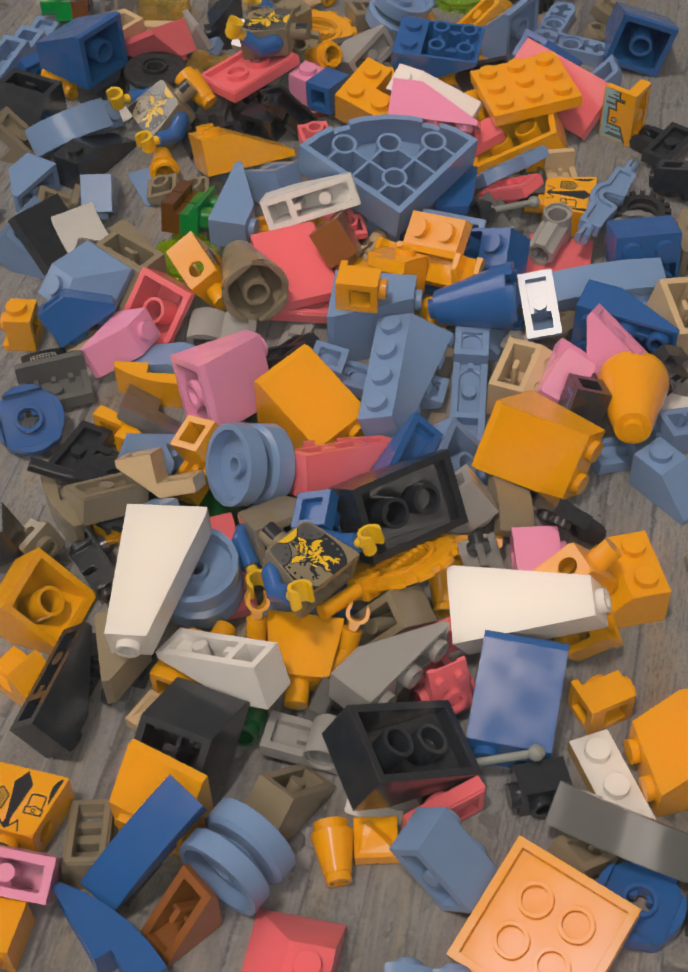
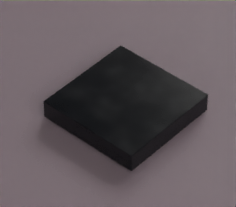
M58 193L8 220V223L44 276L47 275L52 263L68 253L51 221L52 216L68 211Z

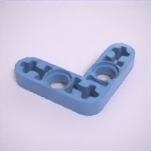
M564 1L554 3L534 32L583 62L582 65L598 67L604 59L605 43L567 34L574 23L575 6Z

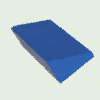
M470 167L435 201L434 210L466 216L469 205L473 200L478 167Z

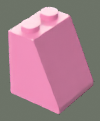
M245 329L170 355L186 418L190 414L215 421L220 427L222 424L241 422L257 412L254 381L269 370L266 360L268 348L261 334Z

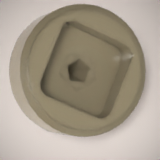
M596 21L589 22L583 31L584 38L605 43L606 26Z

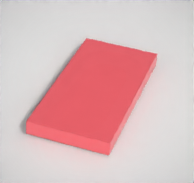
M527 38L514 59H524L536 56L541 52L553 51ZM556 54L581 92L583 106L557 113L564 125V129L585 141L601 117L604 90L608 82Z

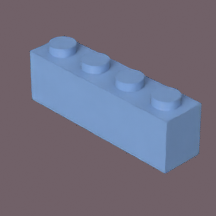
M412 313L378 317L357 419L365 436L384 435L393 438L411 414L414 412L420 414L421 408L419 405L425 395L428 396L432 389L431 380L435 371L440 370L445 361L443 354L447 347L452 346L455 340L454 333Z

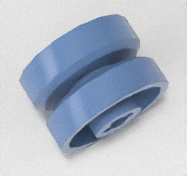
M371 0L365 19L370 28L380 24L385 25L388 31L393 30L396 38L402 16L427 19L432 10L434 0Z
M252 423L250 425L222 424L215 429L206 451V475L209 488L215 499L223 506L239 507L251 504L258 505L289 494L295 477V453L292 442L282 427L273 423Z
M212 529L211 536L170 618L176 624L196 629L213 627L216 621H226L232 616L243 599L244 580L240 569L239 555L233 542L221 531Z
M223 798L205 818L207 829L196 828L179 847L178 851L183 864L191 865L218 896V901L242 915L252 916L270 896L269 884L278 885L296 865L295 854L277 828L260 813L238 800Z

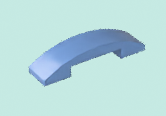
M456 326L449 418L454 416L481 441L485 431L490 328Z
M316 340L313 351L355 397L362 399L368 365L349 360L350 349ZM433 375L431 380L432 389L428 396L425 395L419 405L421 409L442 407L449 382L448 378Z

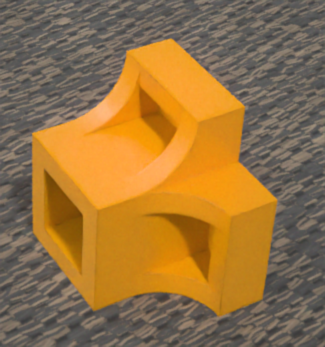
M397 246L396 249L382 247L368 252L367 264L374 268H381L382 273L417 275V289L423 290L424 295L428 255L416 253V248L410 246Z

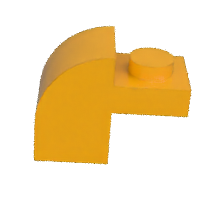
M189 414L170 442L174 450L184 459L176 474L204 470L207 483L195 493L171 496L172 498L199 506L210 489L206 475V451L212 434L219 427L215 421Z

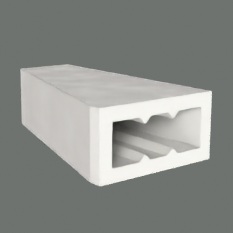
M127 504L104 631L111 653H116L126 658H135L139 655H153L211 536L212 526L207 507Z
M456 565L446 568L453 645L468 655L481 652L485 630L546 640L609 627L607 613L612 611L610 594L607 588L602 587L591 575Z

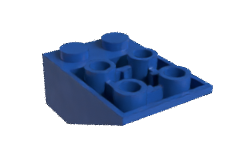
M402 16L392 49L391 67L394 68L395 72L399 64L422 70L435 78L474 68L477 66L486 27Z
M512 227L472 228L463 255L472 259H477V257L485 259L486 265L482 272L502 263L513 261V270L516 269L518 275L526 273L531 239ZM425 284L424 294L433 295L434 291L441 288Z
M591 279L588 280L576 304L571 340L573 345L587 353V316L600 303L649 354H652L662 344L677 346L680 331L677 327L623 288Z

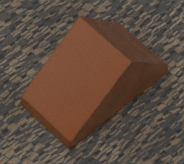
M190 864L182 865L140 931L167 967L172 966L223 925L218 896Z

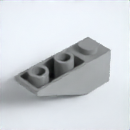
M447 621L438 622L357 647L331 672L328 696L343 708L353 704L396 702L397 696L404 688L410 690L418 683L424 668L431 661L437 663L443 658L449 648L447 637L450 623Z

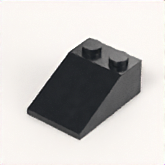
M442 449L366 472L329 487L339 496L336 511L341 514L340 528L342 533L358 532L361 527L368 524H377L381 527L385 542L383 544H375L377 552L373 556L368 557L363 551L359 552L358 562L376 565L469 522L448 449Z
M449 700L347 705L322 733L353 811L389 808L462 784L477 775L480 777L483 774Z

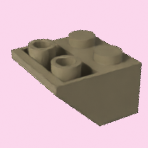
M119 228L95 244L135 270L115 313L124 309L143 266L167 273L164 253Z

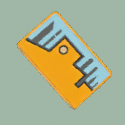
M641 79L630 90L608 83L604 90L599 134L630 147L629 141L632 139V136L638 134L646 123L652 83Z

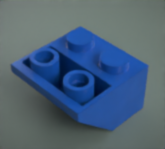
M672 215L607 221L606 261L661 257L666 278H678L682 231Z

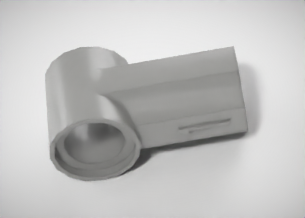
M556 202L544 208L543 220L530 242L528 257L531 258L534 264L544 266L547 263H552L561 246L570 240L572 209L567 204Z

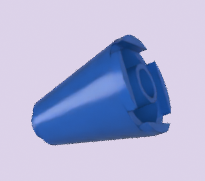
M514 262L502 263L434 291L433 298L428 299L430 318L436 319L438 325L479 327L512 331L523 330L524 316L518 317L517 309L522 307L517 277L518 273L516 269L513 270Z

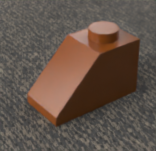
M341 210L323 221L309 234L329 269L337 265L340 266L341 260H348V265L358 259L355 254L359 252L361 245L345 210Z

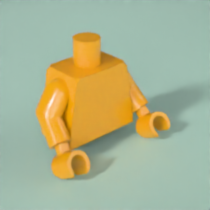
M264 589L263 603L259 606H252L250 604L251 592L248 590L244 595V603L251 611V615L246 618V638L278 643L291 682L285 690L284 706L293 710H304L308 708L309 692L315 691L324 676L330 679L331 672L359 646L363 633L360 625L366 623L370 617L369 605L367 604L365 615L357 619L350 613L354 600L349 602L346 607L348 625H344V618L329 617L323 620L319 615L307 614L300 620L293 612L269 610L270 600L267 598Z

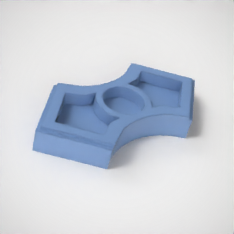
M546 145L527 150L477 174L475 190L528 168L550 156Z

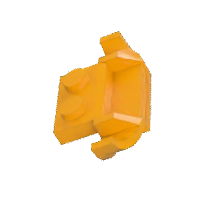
M413 210L403 241L393 242L378 236L374 249L382 247L396 249L397 246H410L416 248V253L428 255L425 284L439 288L482 272L486 265V260L477 257V259H472L463 255L473 224L467 220Z

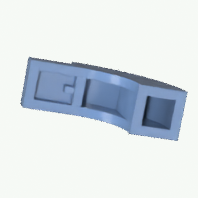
M102 98L54 114L24 130L35 155L44 157L56 153L71 139L115 131L125 126L120 112L111 107L110 101H102Z

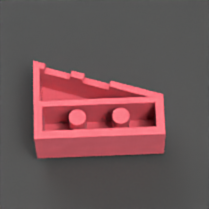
M384 435L336 438L335 443L316 446L314 440L302 441L303 448L294 449L295 477L289 494L297 497L298 493L329 489L331 486L369 472L393 438Z

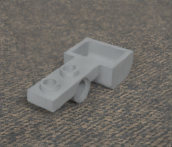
M271 710L259 745V754L338 775L322 736L323 731L337 716L321 714L316 716L314 721ZM424 796L389 808L407 813L422 805Z

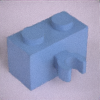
M417 807L389 848L393 855L443 911L472 913L498 870L487 856L486 848L468 834L462 827L459 816L446 807Z

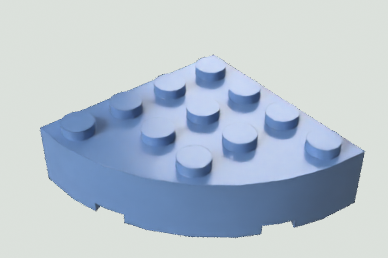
M392 114L363 116L348 120V125L335 129L330 126L317 132L300 144L298 172L310 180L351 172L362 202L360 205L351 208L397 238L408 228L413 210L422 212L423 208L428 209L473 166L478 139L444 123H441L440 127L423 123V118Z

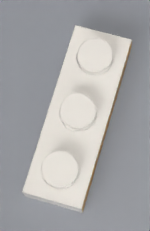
M608 729L568 742L567 751L589 792L656 820Z

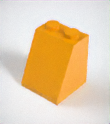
M306 344L299 347L254 381L258 423L278 424L288 434L293 449L303 448L302 441L314 440L316 446L335 443L336 438L365 436L357 420L361 402Z
M529 390L496 400L471 466L533 491L566 500L575 495H580L589 482L587 472L590 465L597 460L603 449L601 440L605 429L541 394Z

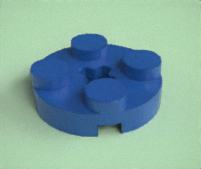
M23 384L9 389L1 396L0 443L10 453L36 456L51 450L61 442L66 423L65 414L60 400L53 393L51 394L34 384ZM31 412L33 417L39 416V421L34 424L33 428H27L26 425L21 426L19 424V421L24 420V413Z
M631 861L619 863L615 866L614 862L601 872L596 882L625 900L627 898L635 900L638 895H642L646 898L645 905L651 908L649 911H642L623 947L647 953H657L662 950L665 944L677 936L683 925L687 911L685 893L682 895L681 889L676 884L677 879Z

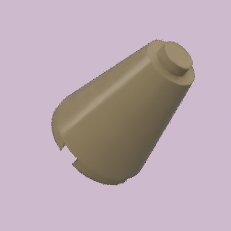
M245 240L232 241L225 247L222 254V299L227 311L234 318L242 322H249L248 320L259 319L261 322L277 315L284 308L288 300L289 280L285 272Z

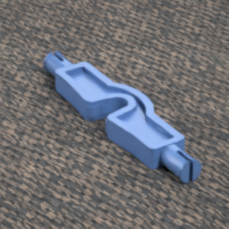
M629 159L623 168L617 166L607 181L594 186L587 201V209L580 218L577 227L579 231L574 236L576 243H579L581 240L580 245H585L591 235L598 237L602 229L607 225V221L614 218L617 206L623 205L627 193L634 184L637 176L635 171L639 168L637 161L632 165L633 159Z

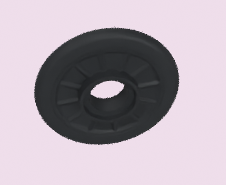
M147 52L135 56L127 62L124 67V76L130 84L142 89L153 86L159 80H165L173 86L175 85V78L186 68V64L180 57L168 52Z

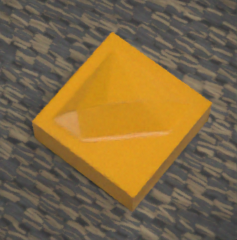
M397 816L353 817L355 865L399 863V860L389 850L398 836Z

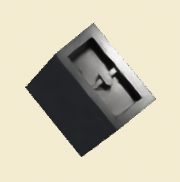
M13 68L0 80V111L7 106L31 127L67 109L63 84L55 79Z
M177 677L142 713L134 739L208 775L209 784L225 785L250 702Z

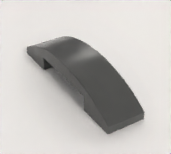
M562 780L559 781L544 823L618 857L688 883V831L684 832L607 801L603 797Z

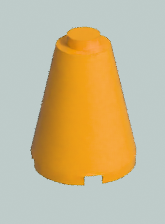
M632 351L619 352L602 364L597 379L604 381L612 395L606 414L615 435L625 443L638 444L645 441L651 435L668 394V371L663 362L652 354L644 352V355L632 354Z

